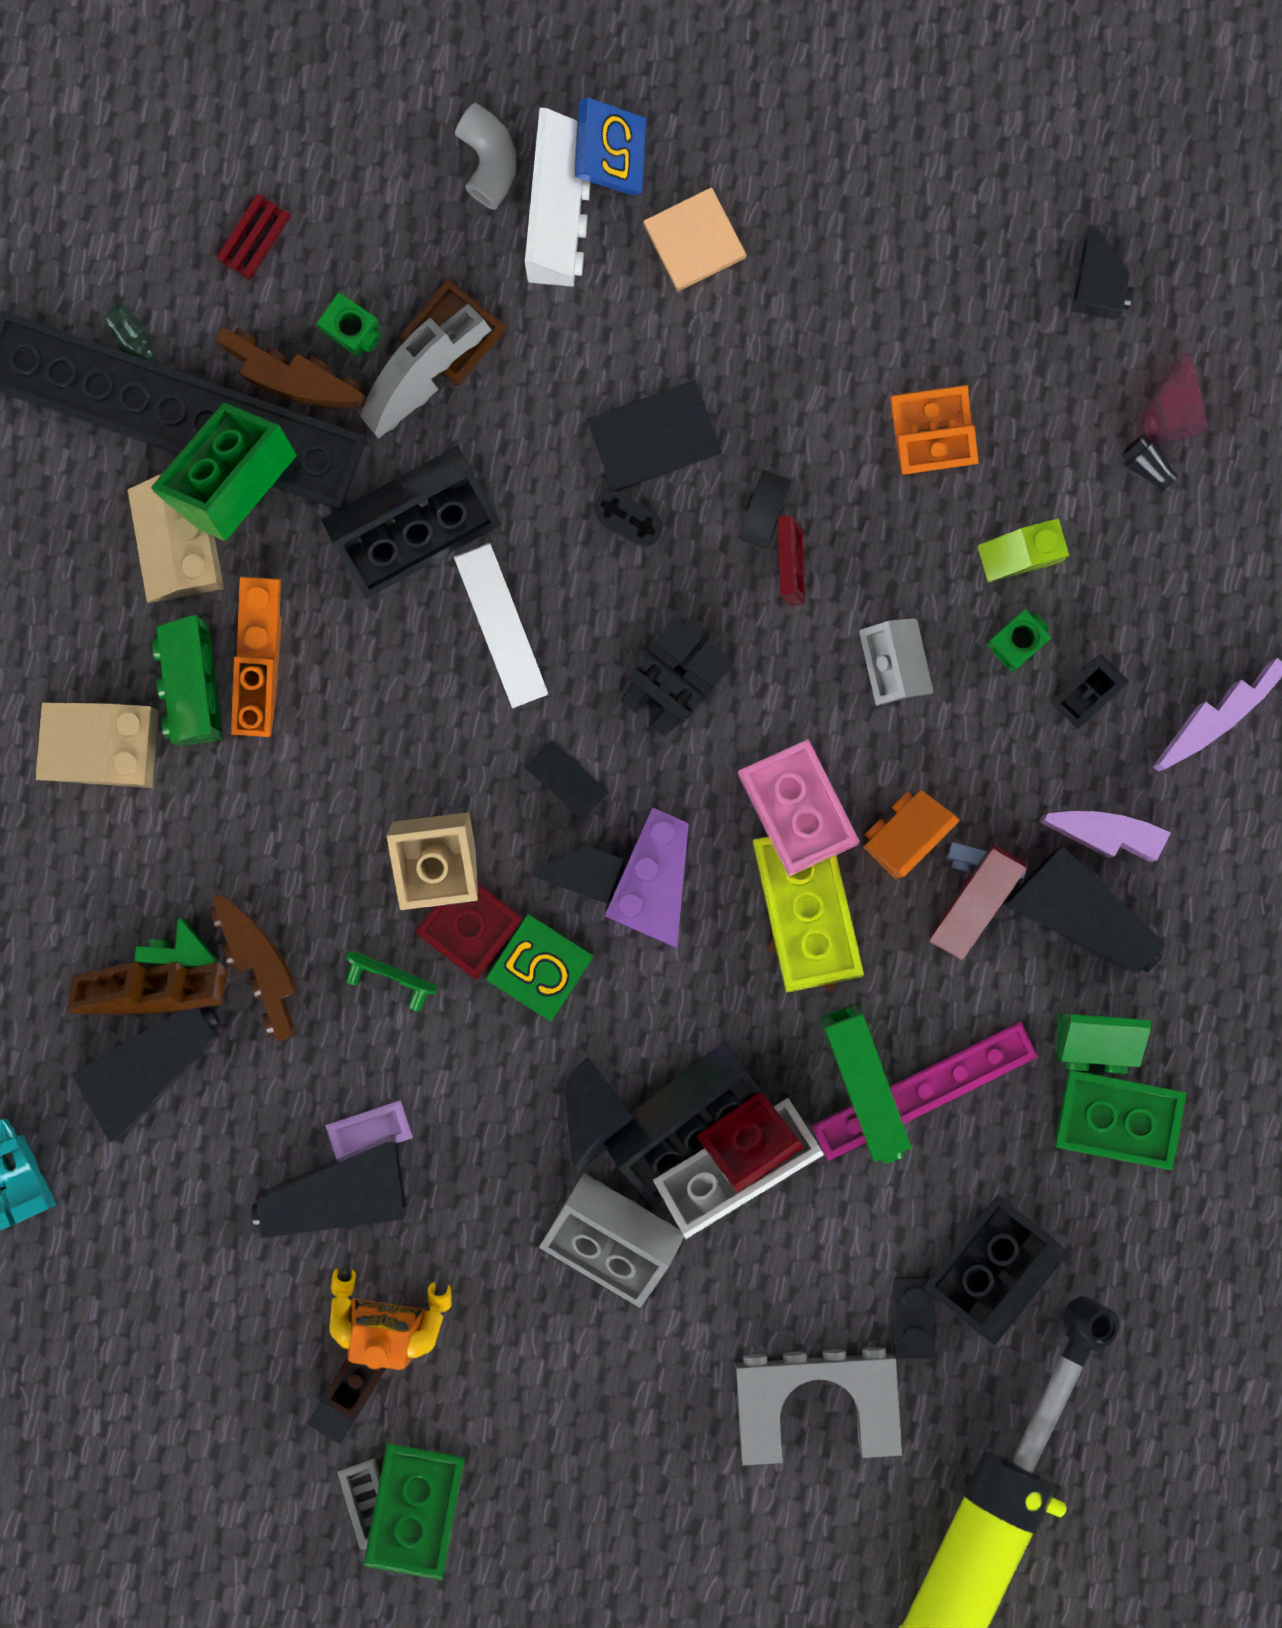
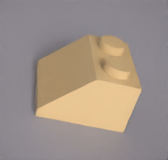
M469 812L392 822L387 834V841L400 910L478 900L476 849Z

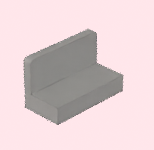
M917 619L891 620L859 630L876 706L933 693Z

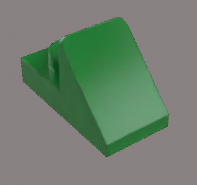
M178 918L175 949L171 948L172 941L148 939L147 947L136 946L135 962L156 964L178 962L184 966L220 963V959L186 918Z

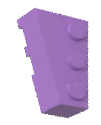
M652 807L605 917L677 948L689 823Z

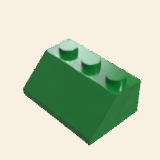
M223 402L151 486V489L197 529L226 541L296 458L297 454L278 424Z
M197 615L156 627L158 638L152 639V648L155 660L161 661L162 676L157 677V689L160 699H165L167 714L162 715L161 719L164 737L170 738V742L176 746L223 740L209 625Z

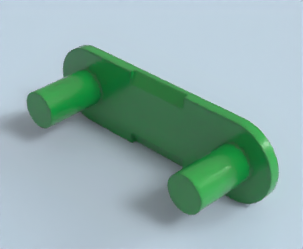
M349 951L345 955V959L351 963L345 978L346 983L358 985L363 969L399 981V984L414 989L408 1007L414 1011H421L426 995L435 994L437 991V986L431 982L355 951Z

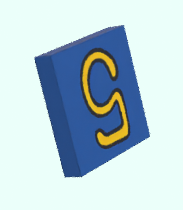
M588 97L579 100L575 177L626 194H641L643 187L646 118Z

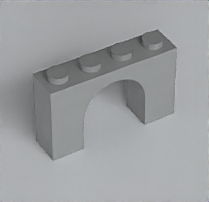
M884 1347L863 1348L862 1355L846 1356V1350L842 1349L822 1351L821 1358H807L806 1352H788L783 1354V1360L767 1361V1355L751 1354L743 1356L744 1362L735 1363L742 1465L783 1463L780 1414L783 1403L796 1387L812 1380H828L837 1383L845 1388L853 1397L857 1412L859 1452L862 1458L902 1456L896 1358L892 1353H886Z

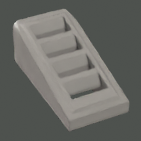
M376 1458L337 1472L360 1550H366L369 1536L367 1527L371 1526L372 1516L364 1519L361 1511L374 1507L376 1497L358 1503L356 1496L374 1489L377 1495L381 1472ZM370 1473L371 1482L352 1488L350 1480ZM355 1474H358L357 1476H355V1477H353L352 1479L349 1480V1477H350V1476H353V1475H355Z

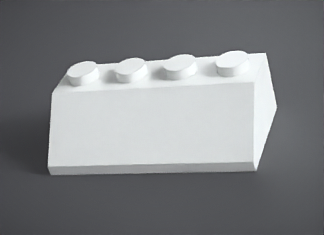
M548 108L539 109L525 266L527 279L530 283L574 286L575 275L582 276L584 252H577L578 238H586L588 215L581 214L582 200H589L591 182L575 177L578 121Z
M789 1098L775 1105L774 1108L795 1133L804 1148L740 1193L735 1191L705 1149L653 1180L686 1239L824 1155Z

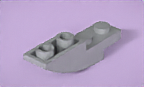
M467 304L440 327L429 318L398 348L376 379L360 415L361 419L378 439L386 432L393 430L403 418L417 407L425 404L429 397L438 391V388L431 379L438 373L445 371L454 360L469 348L476 346L491 331L485 320Z

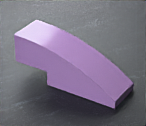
M1098 811L1047 813L1042 815L1039 823L1107 858L1115 857L1119 847L1148 862L1157 861L1171 834L1166 830L1141 820Z

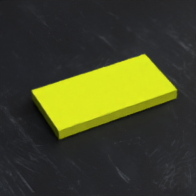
M769 837L754 839V852L786 993L863 977L864 972L837 856L835 855L788 877Z

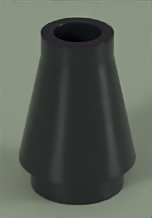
M1145 434L1137 437L1121 454L1126 460L1125 466L1155 485L1161 492L1178 478L1177 473L1170 466L1155 439H1149Z

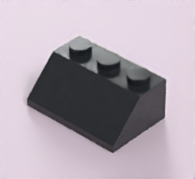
M997 1195L926 1283L924 1288L995 1346L1068 1255V1252L1056 1240Z

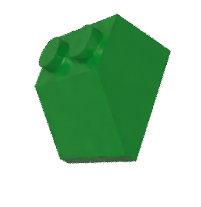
M1058 1013L1055 1060L1066 1062L1065 1069L1089 1071V1063L1105 1064L1104 1072L1128 1074L1129 1066H1141L1151 1030V1020Z

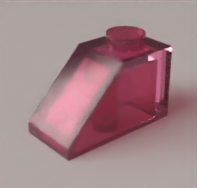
M1191 353L1184 354L1176 362L1147 407L1148 412L1144 413L1146 433L1148 436L1153 435L1157 444L1200 436L1208 429Z

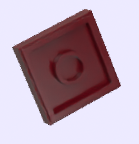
M792 515L778 516L780 595L789 605H804L806 601L803 529Z
M478 882L477 901L434 906L414 932L474 980L478 979L524 920L523 917Z
M762 1091L696 1136L737 1193H740L804 1148L798 1137Z

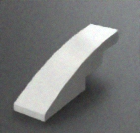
M487 543L454 556L512 708L548 695L491 544Z

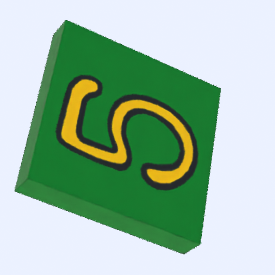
M528 914L486 980L552 1022L594 956Z

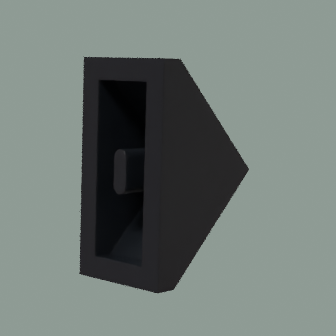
M1100 654L1092 659L1050 703L1079 729L1125 687L1129 680Z

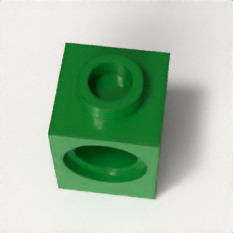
M341 293L336 295L316 323L322 334L357 358L361 356L363 351L370 353L381 337V333L378 332L380 325L377 318ZM358 321L362 324V327L357 334L349 336L342 333L346 323Z
M1025 609L992 638L986 646L1013 673L1051 639L1047 633L1049 627L1037 613L1033 612L1030 615ZM1014 630H1023L1029 635L1030 645L1028 648L1022 649L1013 643L1012 633Z

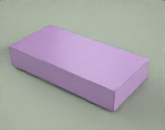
M401 1100L325 1125L336 1159L366 1147L373 1142L375 1143V1141L388 1135H395L397 1143L413 1138Z

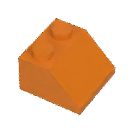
M923 790L918 791L914 796L907 791L892 806L897 813L887 823L880 818L864 834L869 841L863 848L895 879L904 877L960 821L954 814Z

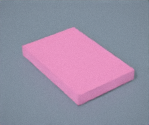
M809 739L738 771V776L788 877L859 845L860 841Z

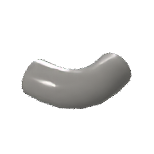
M473 103L462 116L455 131V136L470 145L479 157L477 170L465 188L474 199L486 207L496 210L508 193L516 175L517 151L507 128L492 113L477 103Z

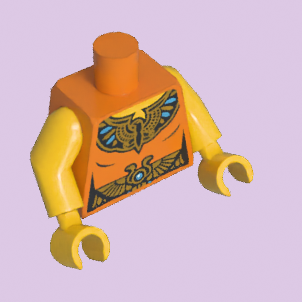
M338 1269L334 1270L330 1289L336 1298L332 1299L330 1333L342 1348L347 1349L348 1361L364 1364L372 1369L383 1367L402 1370L407 1367L413 1358L415 1359L427 1354L434 1348L444 1318L441 1313L446 1312L452 1304L450 1285L447 1287L446 1294L442 1296L435 1295L436 1282L429 1285L428 1305L430 1311H426V1309L354 1298L351 1301L348 1297L354 1290L356 1281L355 1271L351 1270L350 1281L342 1282L337 1278Z

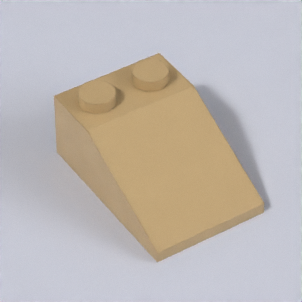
M42 703L36 780L153 788L159 711L150 706Z

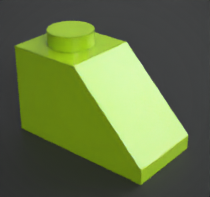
M1059 518L1018 529L977 546L988 583L1059 564L1069 556Z

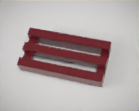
M257 193L217 255V260L248 280H251L290 220V213L284 209H279L276 204L266 201L264 197ZM262 207L265 209L234 259H230V255ZM273 215L278 217L247 267L241 266Z

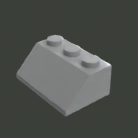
M583 1173L539 1248L641 1308L669 1268L684 1235L681 1230L674 1227L668 1221L657 1217L639 1206L636 1202L605 1186L601 1181L595 1180Z

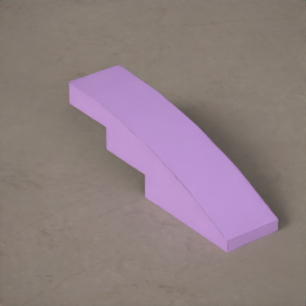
M1276 658L1268 662L1251 686L1243 680L1233 683L1216 708L1207 702L1199 704L1153 765V768L1157 771L1169 768L1202 750L1235 726L1265 698L1282 677V661Z

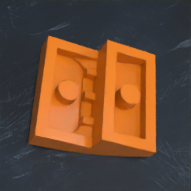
M968 385L889 395L902 475L979 464L975 425L971 421Z

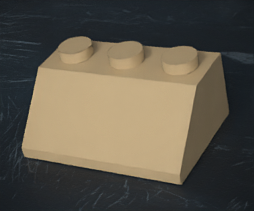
M161 475L128 489L147 603L224 590L215 537L197 529L153 492L151 486Z

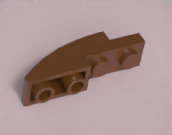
M223 326L215 338L220 348L245 363L239 372L243 379L265 392L285 400L320 408L357 409L364 407L366 399L363 393H361L363 387L345 375L338 379L328 373L330 367L313 355L306 359L296 354L291 364L287 366L289 360L272 348L264 352L254 345L256 340L251 335L239 328L232 332Z
M224 895L212 897L215 906L210 908V914L216 929H223L227 943L222 945V949L229 967L235 966L237 972H244L253 968L255 975L250 977V983L257 999L263 998L267 1013L262 1014V1018L268 1035H275L277 1042L297 1036L285 998L299 994V991L281 953L262 927L243 908Z

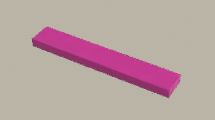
M1019 1021L889 1087L904 1124L1039 1056L1022 1022ZM852 1105L811 1124L828 1161L866 1143Z

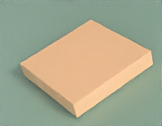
M712 187L643 221V225L677 292L746 258V253Z

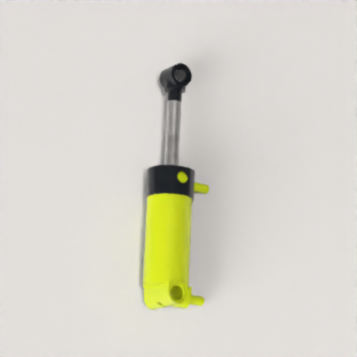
M1084 1296L1077 1297L1069 1303L1064 1313V1325L1067 1329L1065 1335L1070 1339L1013 1458L1001 1457L989 1451L983 1452L963 1493L964 1498L903 1624L899 1628H988L1033 1533L1036 1534L1045 1513L1047 1512L1057 1517H1062L1066 1513V1504L1053 1498L1056 1488L1042 1479L1039 1474L1034 1472V1469L1091 1350L1098 1352L1100 1347L1109 1345L1118 1335L1120 1322L1113 1310Z

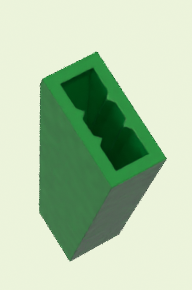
M856 1004L820 1016L819 1019L873 1161L882 1160V1163L886 1164L903 1158L905 1156L904 1151L912 1149L863 1013Z

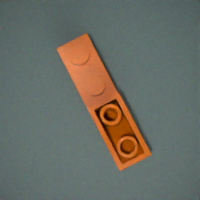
M240 577L237 655L234 657L231 735L271 737L282 625V616H280L281 579Z

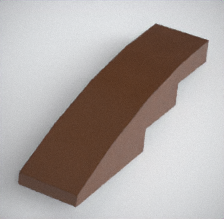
M131 962L74 975L66 1010L73 1014H149L222 1004L228 969L219 962L188 969L178 962L146 969L137 962Z

